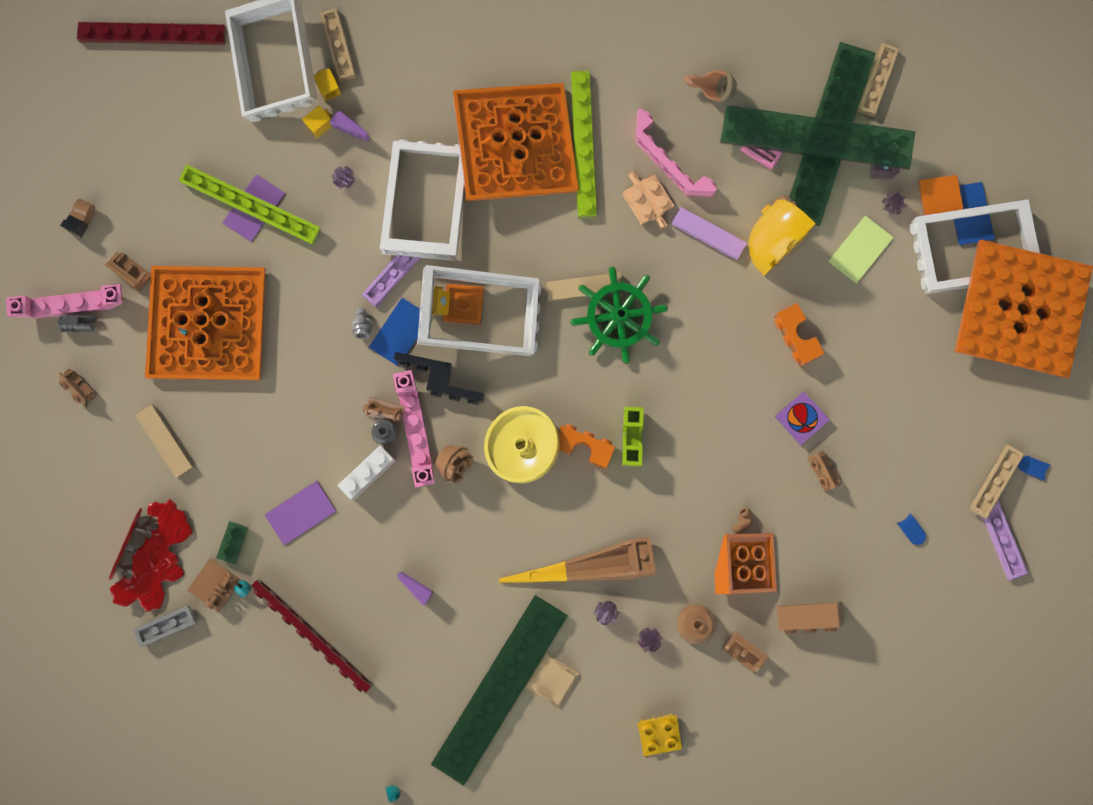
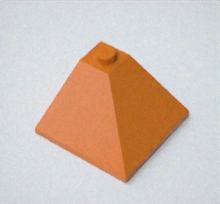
M774 533L724 534L714 574L715 594L777 592Z

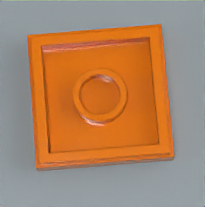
M957 175L918 181L924 216L963 210Z
M446 284V291L450 293L448 315H443V322L481 325L484 287Z

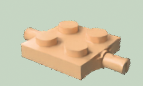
M635 171L630 173L628 176L634 185L623 191L622 195L641 225L656 220L661 229L665 228L668 224L664 220L663 214L672 209L674 204L658 178L654 174L645 180H640Z

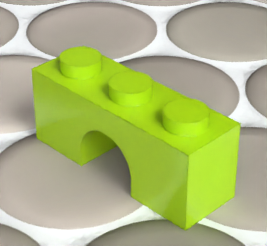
M624 407L621 467L642 466L644 407Z

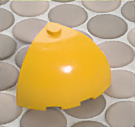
M782 199L777 200L772 206L768 204L761 211L763 215L753 226L749 236L748 250L750 258L763 276L790 253L816 224L798 207Z

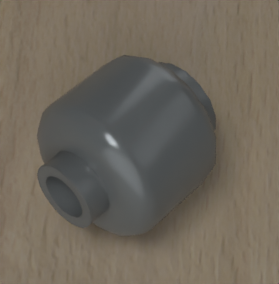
M384 419L374 423L371 430L372 438L380 445H390L396 440L398 434L396 426L389 420Z

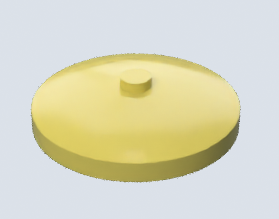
M528 406L514 407L500 414L490 425L484 443L485 457L490 468L499 477L509 482L520 484L529 483L544 476L554 465L560 447L559 433L554 422L542 411Z

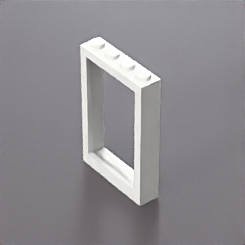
M258 0L225 11L241 113L244 118L251 122H258L261 118L275 117L282 112H293L296 108L310 107L313 103L318 102L301 0ZM292 11L306 94L256 108L242 26Z
M405 139L393 141L380 242L382 254L457 261L465 195L459 144L447 146L444 143L428 144L425 141L414 143ZM400 152L459 157L449 244L389 238Z
M1029 199L916 217L910 224V232L914 235L915 239L914 251L918 254L917 267L922 274L921 287L923 290L925 289V294L968 288L970 277L937 282L926 229L927 223L1015 210L1023 249L1040 253Z
M426 265L423 269L417 345L521 356L533 355L537 351L538 346L535 334L539 330V322L536 319L537 314L540 312L538 296H540L542 289L541 284H539V278ZM434 278L527 289L523 347L430 338Z

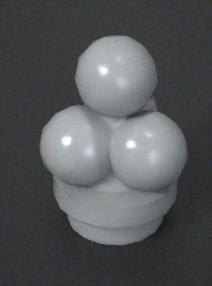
M359 308L356 310V317L351 323L352 332L355 338L366 339L370 336L373 322L371 319L366 318L367 311L364 308Z

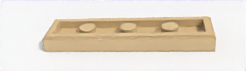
M334 8L320 12L338 82L357 78L338 9Z
M885 43L881 44L857 112L873 118L876 116L897 59L899 48Z
M618 272V273H617L618 282H621V283H622L621 272ZM609 274L546 282L548 301L587 297L579 291V286L583 284L596 293L602 287L611 284Z
M153 405L148 406L135 415L175 478L181 477L194 468Z
M1008 444L1004 447L971 503L969 510L984 519L988 518L1025 455L1024 453Z

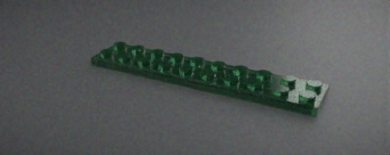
M840 42L789 195L791 201H795L797 207L816 223V226L821 225L876 54L875 52Z
M726 105L720 143L909 170L916 131Z
M534 595L430 765L464 786L568 617L566 613L539 596Z

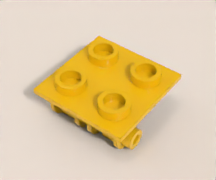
M669 714L661 718L658 716L656 719L652 717L651 720L640 719L641 722H637L643 757L682 749L677 715Z

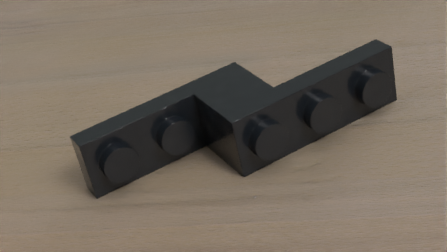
M395 352L394 360L398 362V366L409 368V365L417 366V370L426 372L430 369L426 390L430 392L431 396L441 398L442 395H446L453 401L465 399L468 400L467 403L479 405V402L484 403V393L449 386L453 368L451 363Z

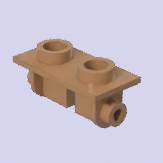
M67 369L64 372L65 375L59 372L60 381L58 382L64 390L68 389L72 393L71 397L77 404L81 403L85 408L86 400L91 401L95 398L94 391L86 383L78 386L83 380L74 370Z
M369 397L368 405H364L363 412H366V416L389 420L392 423L402 425L405 406Z
M822 450L807 458L819 480V484L825 492L841 485L839 482L841 480L835 469L830 471L827 469V467L832 465L827 453H824Z

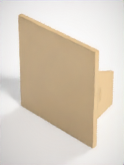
M546 653L526 687L557 707H560L580 673Z

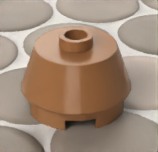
M447 445L439 453L435 467L446 481L458 483L464 478L461 475L465 472L466 468H471L473 456L470 455L466 447Z
M689 605L678 615L677 630L680 636L689 643H704L712 637L715 631L716 622L714 615L703 605Z

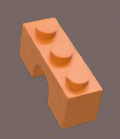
M798 303L778 312L774 316L775 326L778 330L781 329L786 346H790L793 351L792 357L800 366L825 354L816 337L803 340L797 335V326L806 321Z
M566 424V426L561 425L558 432L560 439L559 451L571 455L576 445L585 444L591 450L588 462L607 469L615 449L612 441L604 438L600 441L594 438V434L587 431L580 433L576 431L577 428L570 424Z

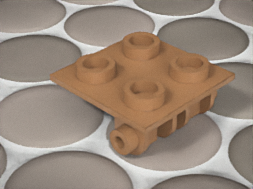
M210 558L187 591L206 603L205 606L209 609L220 612L234 592V586H238V581H241V579Z

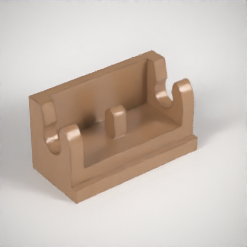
M117 251L105 264L106 267L139 291L151 278L150 272L123 252L119 253Z
M735 631L721 648L753 673L757 672L769 657Z

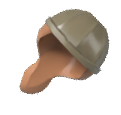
M725 70L711 71L704 77L693 74L683 78L688 86L693 88L699 87L708 99L717 103L725 102L734 97L737 90L736 80L729 71Z

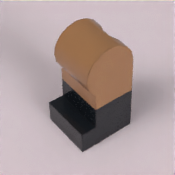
M78 199L74 203L67 219H63L60 226L82 238L94 215L95 205L83 199Z

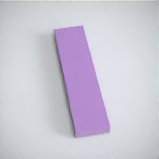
M680 207L671 224L735 260H738L747 244L745 241Z
M396 255L362 293V296L377 308L420 258Z
M998 500L988 518H983L1006 577L1008 580H1012L1026 575L1028 572Z

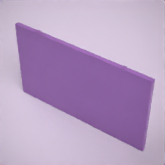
M257 174L244 191L274 206H277L285 195L283 191ZM233 207L222 223L252 242L265 222Z
M315 481L265 514L283 545H286L336 512L318 482Z

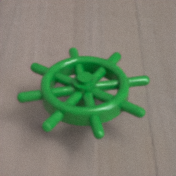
M611 266L609 268L611 284L602 287L596 293L583 284L579 286V291L591 299L587 309V317L574 318L570 323L572 326L588 324L590 331L597 339L589 350L590 356H594L600 347L605 344L610 347L621 348L622 361L624 364H629L628 346L637 343L642 338L654 346L660 344L659 339L650 334L648 330L651 325L652 314L667 312L668 306L658 305L651 307L648 298L642 292L650 280L649 275H644L635 287L628 283L618 282L616 268ZM619 291L630 293L628 298L621 305ZM612 292L614 306L602 297ZM637 298L642 308L628 310ZM597 304L609 313L595 315ZM644 315L642 326L630 319V317ZM610 321L603 332L600 331L596 324L598 322ZM625 325L636 332L634 336L628 339L626 337ZM616 326L619 340L609 338V335Z

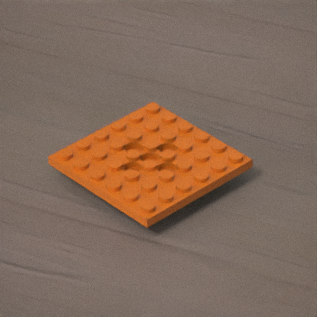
M564 83L453 90L466 201L576 193L579 190ZM510 118H515L518 123L512 122ZM534 134L540 139L535 140L531 135ZM512 136H518L521 141L514 140ZM494 137H499L502 142H496ZM515 154H520L524 159L516 158Z
M979 240L954 352L1058 377L1070 378L1093 266ZM1022 287L1025 288L1027 291L1026 296L1022 292ZM999 302L1004 304V310L999 306ZM1018 306H1020L1023 310L1022 315L1018 310ZM1037 310L1041 313V319L1036 314ZM1014 324L1019 328L1018 333L1014 329Z
M151 266L145 378L261 381L266 269L264 267ZM208 299V303L201 307V302ZM188 317L187 323L181 325V320ZM207 317V322L204 325H200V320ZM225 317L226 323L219 326V321ZM179 328L188 331L187 334L184 336ZM206 336V341L203 344H199V339Z

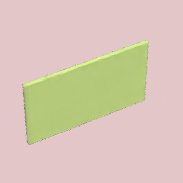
M864 216L828 262L857 283L894 237L867 216Z

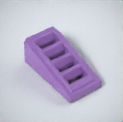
M338 111L330 120L333 128L367 142L370 140L368 132L341 111Z
M399 572L397 574L398 579L425 606L433 595V590L404 572Z

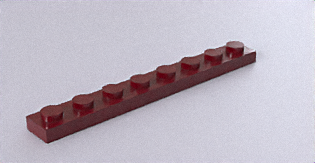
M78 22L77 40L79 42L225 45L226 26L224 24Z
M256 580L251 585L255 589L253 593L257 597L268 601L267 606L274 612L278 611L283 615L281 619L288 625L292 624L297 629L296 633L303 639L306 637L311 642L310 646L315 651H321L325 655L324 659L330 665L335 664L340 669L338 672L347 679L349 677L354 682L353 686L359 692L364 691L366 693L371 689L373 684L262 580Z

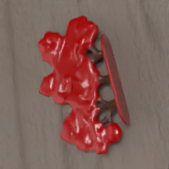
M171 499L165 503H158L156 501L150 503L147 507V514L150 519L141 525L139 520L143 510L141 507L139 508L109 576V580H112L117 570H120L123 575L120 581L114 583L109 588L113 597V604L127 607L134 601L139 600L141 607L146 612L160 609L165 596L161 583L163 581L174 582L185 575L182 568L178 566L179 560L177 555L170 552L169 548L173 544L184 542L193 532L190 524L187 522L184 511L177 509L176 503ZM157 517V520L152 521V518ZM150 524H158L159 526L152 531L146 530V527L150 528ZM134 531L143 532L145 536V542L140 548L129 545ZM146 533H150L151 537L148 538ZM126 550L133 553L132 565H120ZM127 572L132 574L131 578L127 576Z

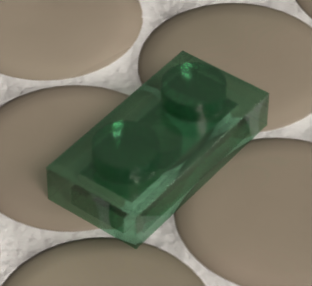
M229 521L216 558L236 564L249 527Z

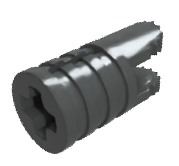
M60 315L58 318L59 331L94 332L95 327L91 324L96 322L97 316Z

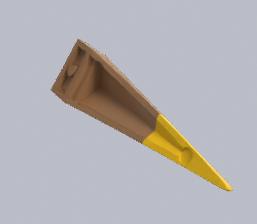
M650 537L630 539L568 561L499 579V582L636 580L639 577L656 576Z

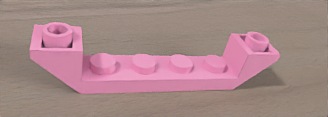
M640 108L637 113L636 143L686 196L713 197L717 188L712 179H707L704 175L693 185L691 178L680 172L677 163L671 162L666 157V152L654 144V139L649 134H645L652 128L653 117L648 111L644 112Z
M121 284L101 286V290L32 299L25 295L6 298L7 317L43 318L110 310L123 304Z
M410 370L393 374L400 405L405 406L403 421L413 466L411 469L415 488L435 484L433 465L413 372Z

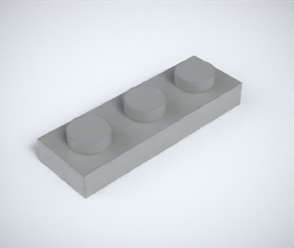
M189 605L137 627L133 631L141 648L197 624Z

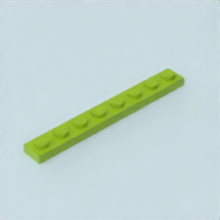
M571 71L575 167L579 189L577 191L578 217H597L589 71Z
M187 164L178 180L314 245L321 230L320 227Z

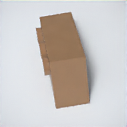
M841 601L777 606L779 631L785 630V634L797 633V630L804 629L805 633L817 632L816 629L824 628L825 632H834L843 625Z

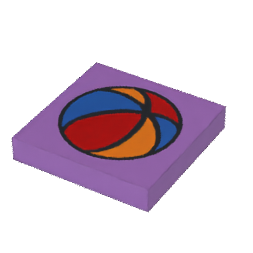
M804 391L775 416L778 422L799 445L807 441L830 420Z

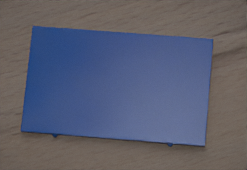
M982 182L959 186L963 209L987 206ZM989 214L953 219L959 245L977 243L979 240L989 241L995 239Z
M401 298L369 348L398 366V362L394 360L395 352L407 354L418 338L420 308Z

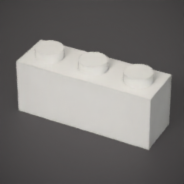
M379 446L337 486L350 500L354 501L396 460L382 446Z

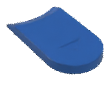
M1023 456L1018 468L1023 473L1045 481V474L1050 464L1030 456Z
M911 514L905 520L897 523L912 544L920 545L925 541L926 534Z

